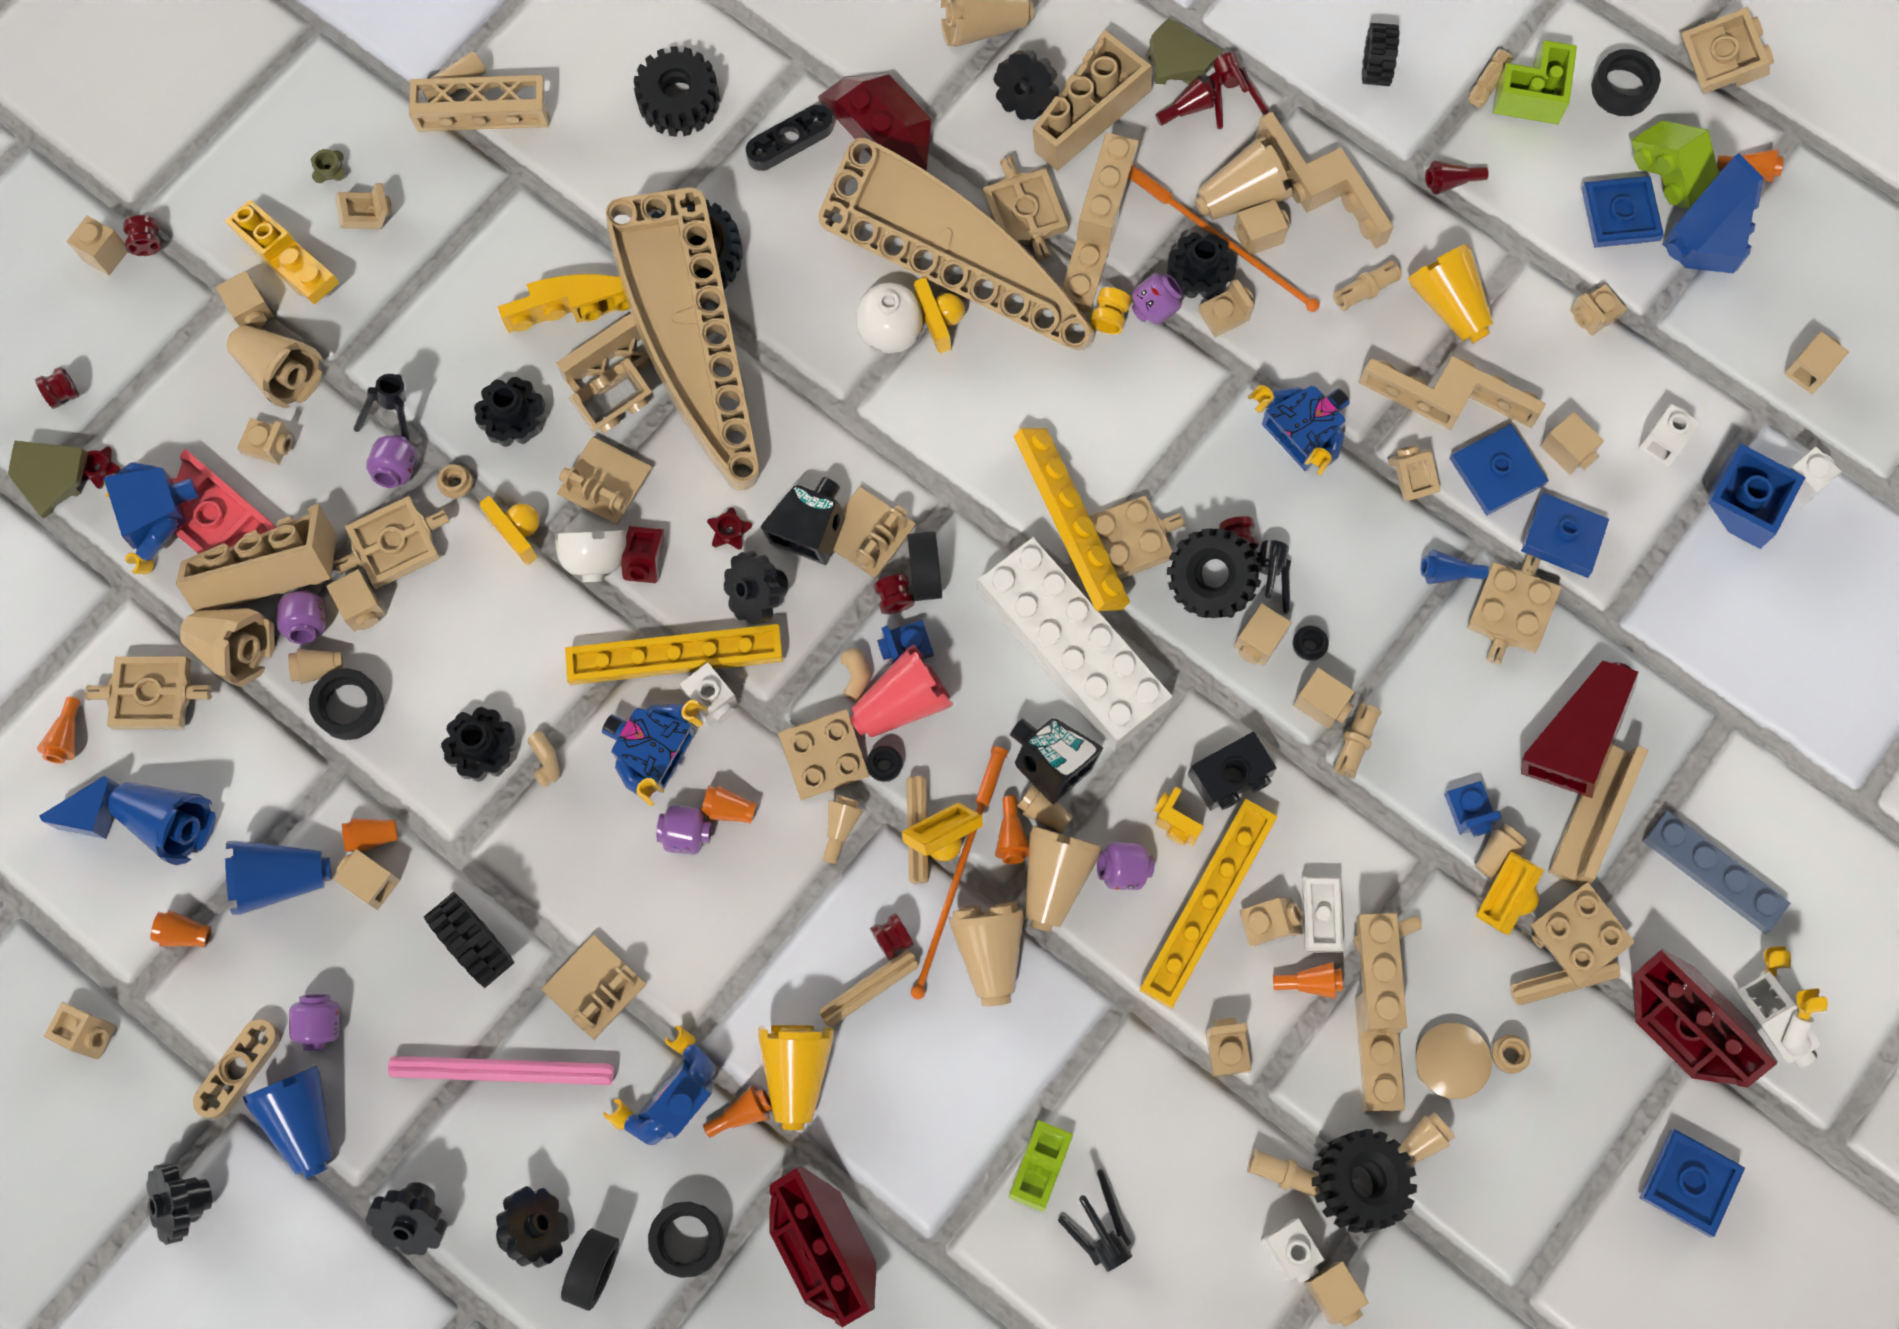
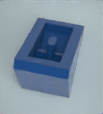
M103 776L42 813L39 817L42 822L58 830L107 839L113 816L108 810V798L111 791L118 787L119 784Z

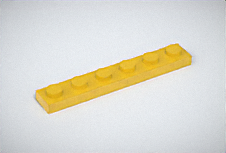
M1020 428L1013 437L1096 612L1123 610L1130 603V600L1047 428Z
M779 624L565 647L567 682L569 685L696 672L707 662L713 669L783 662Z
M1245 798L1139 991L1172 1010L1278 817L1277 815Z

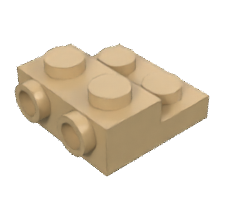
M1748 7L1681 33L1684 47L1702 94L1735 83L1737 88L1770 75V65L1774 63L1773 54L1769 44L1762 45L1760 36L1763 35L1760 20L1758 16L1751 17Z

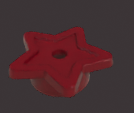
M108 446L101 451L92 450L87 452L88 456L81 480H91L98 489L103 488L104 477L117 474L121 470L118 465L111 461L112 450ZM96 465H100L98 470H95Z
M730 507L726 513L721 514L718 518L707 520V523L715 532L712 546L715 548L729 544L737 550L742 549V535L752 528L751 522L740 520L733 507ZM731 527L732 531L726 532V529Z

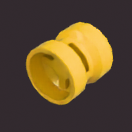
M1102 288L1097 297L1098 308L1093 311L1090 319L1091 326L1106 334H1120L1125 324L1123 316L1129 311L1132 302L1130 295L1120 289Z

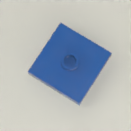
M1651 176L1584 182L1581 190L1594 248L1658 242L1662 240L1664 233Z
M1512 424L1463 448L1450 457L1454 467L1486 516L1538 490L1549 481Z
M1542 493L1521 552L1589 578L1593 572L1609 519Z
M1672 1129L1669 1131L1639 1199L1706 1236L1715 1237L1746 1167L1680 1131Z

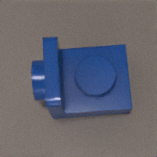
M922 620L892 630L889 629L888 625L881 627L882 639L877 640L883 660L890 659L891 664H893L912 645H915L924 656L921 660L934 656Z
M1482 781L1449 790L1444 794L1459 835L1469 832L1472 833L1473 837L1487 834L1494 830L1493 825L1502 818L1500 811L1493 812Z

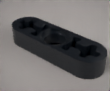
M823 105L810 106L750 139L745 149L748 164L755 170L765 171L825 139L833 130L831 111ZM817 118L818 121H823L824 124L819 126L817 123H812V120ZM804 130H807V135H804ZM786 132H794L799 136L798 140L792 144H786L780 138ZM772 141H775L778 151H776L775 145L772 146ZM760 149L763 153L766 152L767 156L762 158L761 155H756L755 151Z

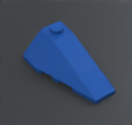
M1740 153L1731 159L1673 227L1662 244L1667 249L1669 255L1679 261L1685 268L1733 274L1750 255L1752 246L1748 244L1749 235L1755 230V223L1752 222L1753 211L1759 207L1764 177Z

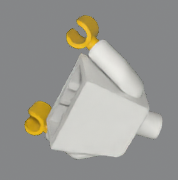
M1785 946L1769 947L1764 951L1766 971H1761L1759 978L1738 989L1737 992L1785 1062H1795L1800 1067L1808 1066L1817 1059L1815 1049L1819 1048L1821 1044L1811 1029L1814 1021L1811 1013L1826 1011L1828 1001L1825 996L1819 997V988L1807 989L1797 993L1796 1006L1779 984L1781 976L1777 974V969L1790 968L1791 954L1786 950Z

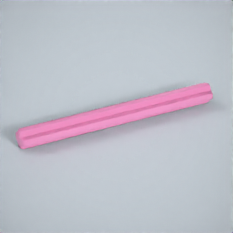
M392 1056L388 1064V1074L395 1078L611 1085L615 1074L614 1066L608 1063Z

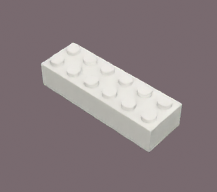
M1034 537L978 579L977 593L1114 752L1169 708L1173 696L1098 611L1096 612L1091 602Z

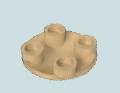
M1443 1023L1431 1028L1421 1038L1416 1050V1072L1420 1081L1425 1083L1434 1093L1449 1099L1467 1098L1476 1094L1487 1083L1492 1069L1491 1053L1485 1040L1474 1029L1460 1023Z

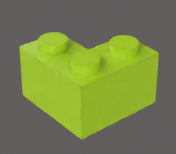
M1544 40L1535 58L1533 67L1506 63L1497 84L1493 114L1559 125L1570 103L1577 46Z
M1662 120L1631 140L1634 150V161L1638 169L1662 176L1665 188L1664 195L1669 205L1690 209L1719 175L1709 130Z

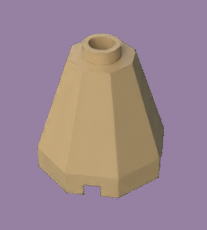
M248 608L196 611L188 615L180 626L181 643L215 674L231 684L242 687L260 677L266 668L259 666L264 655L271 658L275 650L274 623L263 618L264 616L259 612Z

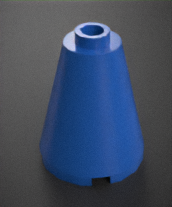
M125 782L114 788L109 795L108 810L110 814L167 863L181 865L189 862L192 859L187 856L195 849L201 851L213 833L216 815L215 812L210 811L209 804H212V802L200 794Z
M236 840L226 842L225 849L233 848V856L225 858L228 901H237V907L230 909L232 915H241L324 888V880L331 879L330 857L323 858L322 851Z
M317 1065L243 1096L246 1107L295 1175L303 1172L305 1178H309L328 1169L326 1162L332 1159V1151L320 1072Z

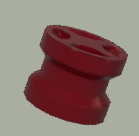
M137 215L129 217L123 222V231L128 236L125 240L128 253L136 256H150L161 250V240L156 236L159 232V225L156 219L150 216Z
M62 366L54 369L53 374L48 377L39 376L35 378L40 393L52 409L60 407L61 402L66 399L74 400L80 396L73 380Z
M1233 517L1219 524V529L1235 532L1241 538L1248 540L1251 543L1249 546L1252 550L1258 548V539L1253 536L1252 532L1255 527L1252 517Z
M905 574L884 577L873 585L875 593L881 598L879 607L882 614H896L911 608L915 604L913 595L908 593L909 581Z
M896 913L889 916L888 921L883 925L876 924L870 928L872 935L888 960L895 957L896 951L899 949H908L914 945L909 933Z

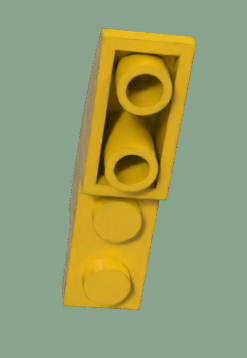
M251 199L225 220L227 225L279 277L313 305L339 284V281L328 269L295 242L289 232Z
M601 274L564 275L526 284L530 296L497 306L508 333L526 331L535 324L547 320H559L565 314L573 312L576 322L579 323L582 321H595L602 315L616 310L625 311L630 309L620 277Z

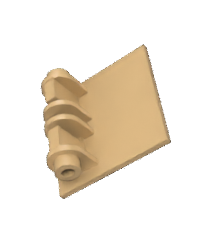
M592 436L575 465L571 469L565 467L560 473L559 480L563 481V484L558 490L557 495L617 525L650 473L652 466Z
M859 487L842 509L845 514V520L833 551L876 579L905 541L907 535L915 528L916 523L905 517L907 512L901 506L896 505L892 508L862 487Z
M847 709L778 732L800 800L869 777Z
M1589 882L1583 884L1530 925L1535 932L1532 936L1534 943L1539 948L1547 947L1576 986L1582 984L1635 943Z
M593 934L541 990L575 1024L595 1040L647 984Z

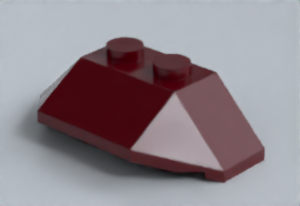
M890 74L842 78L818 96V100L831 111V114L854 139H869L927 171L931 118ZM865 148V151L872 157L871 148Z
M1662 948L1634 972L1636 1023L1692 1079L1737 1084V1086L1749 1088L1778 1063L1753 1024L1691 964Z
M802 1166L793 1169L771 1183L770 1195L772 1197L769 1208V1233L805 1304L822 1315L835 1320V1323L842 1328L874 1310L877 1262L841 1192Z

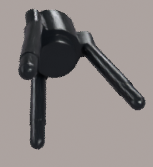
M383 374L376 380L375 387L367 389L366 401L353 428L355 432L361 430L374 401H377L384 409L396 410L401 436L410 442L404 411V402L406 401L405 385L400 374Z
M1265 540L1261 543L1260 552H1257L1259 557L1256 558L1257 563L1261 564V573L1268 575L1265 597L1267 599L1272 598L1275 578L1281 574L1283 612L1287 614L1290 612L1289 571L1291 561L1287 559L1289 546L1281 541Z
M1099 1169L1097 1176L1117 1236L1113 1230L1107 1233L1085 1195H1081L1079 1201L1100 1236L1093 1242L1097 1249L1064 1216H1060L1058 1222L1089 1254L1095 1266L1102 1263L1106 1272H1109L1133 1256L1128 1249V1246L1132 1243L1125 1233L1105 1173L1102 1169Z

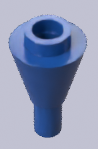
M1434 549L1427 556L1423 557L1420 567L1421 575L1425 577L1427 584L1455 581L1464 578L1485 580L1489 572L1488 566L1467 564L1465 561Z

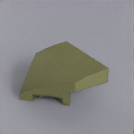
M1168 18L1151 35L1150 47L1146 56L1147 59L1152 61L1155 70L1153 76L1155 84L1165 85L1167 80H1182L1190 86L1198 76H1204L1213 67L1215 59L1222 55L1223 51L1176 21Z
M15 440L8 475L40 517L44 519L53 513L51 511L52 508L70 496L77 497L81 494L77 487L81 483L88 453L83 448Z

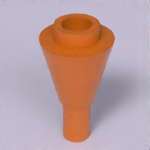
M1778 149L1742 155L1764 177V181L1772 183L1774 176H1781L1784 157L1778 156ZM1718 155V169H1724L1734 156Z
M66 697L60 717L56 719L38 745L37 750L43 754L42 758L44 760L63 764L65 760L74 759L75 718L81 703L79 699Z
M1005 796L1002 798L1004 819L1001 822L995 856L1002 859L1005 864H1019L1024 862V858L1029 856V844L1021 821L1018 818L1017 797Z
M1332 961L1297 972V974L1273 975L1274 990L1298 989L1300 992L1336 999V991H1343L1342 968L1334 969V962Z
M752 1085L722 1115L703 1124L706 1135L711 1138L730 1127L736 1128L769 1120V1111L772 1110L767 1092L763 1088L758 1090Z

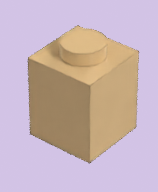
M1273 199L1238 212L1234 231L1243 250L1253 255L1284 244L1287 231L1290 228V221L1285 210H1280L1276 200Z
M86 215L66 241L82 261L109 276L128 252L125 243L114 230Z
M246 270L215 287L239 326L248 325L261 328L268 320L275 317Z
M1820 331L1784 374L1813 394L1827 380L1849 351L1842 347L1838 340Z
M1573 412L1548 434L1540 447L1571 475L1579 467L1585 471L1600 457L1596 451L1604 440Z
M359 569L326 586L342 618L354 632L359 629L365 630L373 627L380 618L386 615L369 581Z
M1261 603L1239 635L1234 648L1239 650V655L1247 662L1252 664L1259 663L1265 666L1287 634L1292 622Z
M1317 668L1293 706L1330 729L1335 720L1343 723L1354 707L1348 701L1355 691L1320 668Z
M357 849L352 855L349 854L342 859L337 867V874L333 878V880L376 910H379L401 881Z
M1343 1261L1334 1262L1304 1282L1329 1324L1336 1325L1341 1322L1343 1327H1346L1361 1318L1364 1314L1360 1309L1369 1304Z

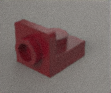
M629 526L626 534V547L621 561L622 577L624 580L657 583L659 578L658 560L665 540L664 529Z

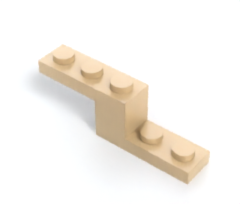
M1273 112L1262 116L1256 133V139L1264 136L1266 138L1264 147L1271 144L1276 151L1289 178L1286 182L1290 188L1292 187L1294 201L1298 204L1301 203L1308 213L1341 196L1346 211L1353 213L1358 221L1363 237L1367 240L1370 239L1375 249L1387 244L1394 227L1343 149L1340 147L1306 164Z
M1107 132L1080 214L1077 240L1062 285L1063 290L1079 310L1091 313L1116 231L1120 204L1139 142L1138 140Z
M1453 356L1450 358L1434 389L1428 387L1424 381L1417 377H1408L1397 371L1390 363L1377 361L1373 358H1370L1359 381L1360 384L1450 430L1469 397L1529 428L1533 427L1546 405L1533 393L1520 391L1508 385L1503 378L1489 375L1477 369L1471 362L1457 359Z
M1397 913L1359 914L1357 916L1363 993L1355 998L1364 1113L1404 1111L1405 1102L1398 1033L1408 1027Z

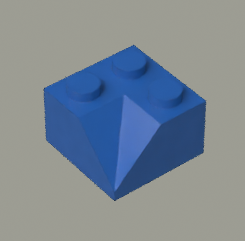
M1740 444L1725 460L1711 487L1708 503L1729 533L1761 549L1777 534L1806 477Z

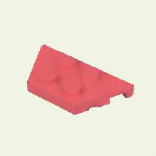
M185 449L181 453L180 459L183 462L177 478H172V481L177 483L192 478L198 490L199 498L180 504L185 517V523L179 526L174 534L197 554L223 543L230 548L236 545L244 537L243 535L257 530L260 535L277 528L188 450Z

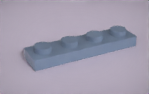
M1668 810L1661 815L1643 839L1645 844L1765 934L1773 929L1791 904Z

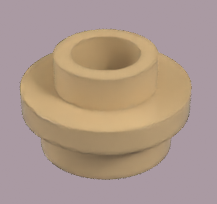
M447 465L440 471L437 477L438 489L444 496L451 499L465 496L472 488V475L462 465ZM461 479L459 485L455 487L450 486L452 480Z
M1507 1035L1499 1038L1494 1043L1492 1059L1501 1071L1515 1074L1523 1071L1529 1065L1531 1052L1528 1044L1522 1038L1515 1035ZM1506 1048H1511L1515 1051L1516 1059L1514 1062L1508 1061L1505 1058L1504 1052Z

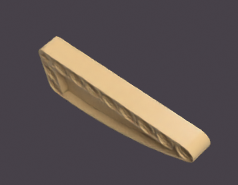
M857 138L850 143L819 211V222L825 230L911 272L926 277V279L1066 347L1079 351L1085 350L1092 344L1095 336L1094 329L1076 304L1049 272L996 221L956 190L895 152L866 138ZM870 147L872 150L870 161L866 164H861L859 160L861 151ZM851 179H856L858 182L856 192L847 196L845 192L847 182ZM834 214L843 216L841 223L832 221ZM871 224L873 235L869 240L863 241L860 235L861 229L865 225ZM901 238L903 249L898 255L893 256L890 252V245L893 240ZM930 252L933 256V264L927 270H922L919 264L920 258L923 254ZM961 267L963 279L958 284L952 285L949 280V274L953 268ZM991 281L994 288L993 294L987 299H982L979 295V288L982 283ZM1020 295L1024 300L1023 309L1017 314H1012L1009 310V302L1013 297ZM1051 310L1055 318L1054 323L1051 327L1043 329L1039 324V317L1042 312ZM1082 325L1085 329V337L1081 342L1074 344L1069 339V332L1073 326Z
M681 188L614 199L606 208L607 228L611 247L632 317L654 368L684 422L723 477L737 490L750 489L758 479L759 464L706 199L703 193L695 188ZM686 206H694L695 211L688 212ZM659 209L665 215L661 218H652L648 213L651 210ZM618 215H627L631 218L624 224L614 221V218ZM699 236L705 240V243L694 246L688 240L691 237ZM705 268L712 272V275L708 278H699L694 273L698 269ZM706 301H713L719 307L714 311H706L701 307V304ZM713 333H719L725 337V341L720 344H713L707 340V337ZM719 366H726L732 373L727 377H719L714 373V369ZM725 399H733L739 406L732 411L723 409L720 403ZM731 432H740L745 436V440L740 444H733L727 440V435ZM738 465H746L752 470V473L748 477L741 478L734 474L733 469Z

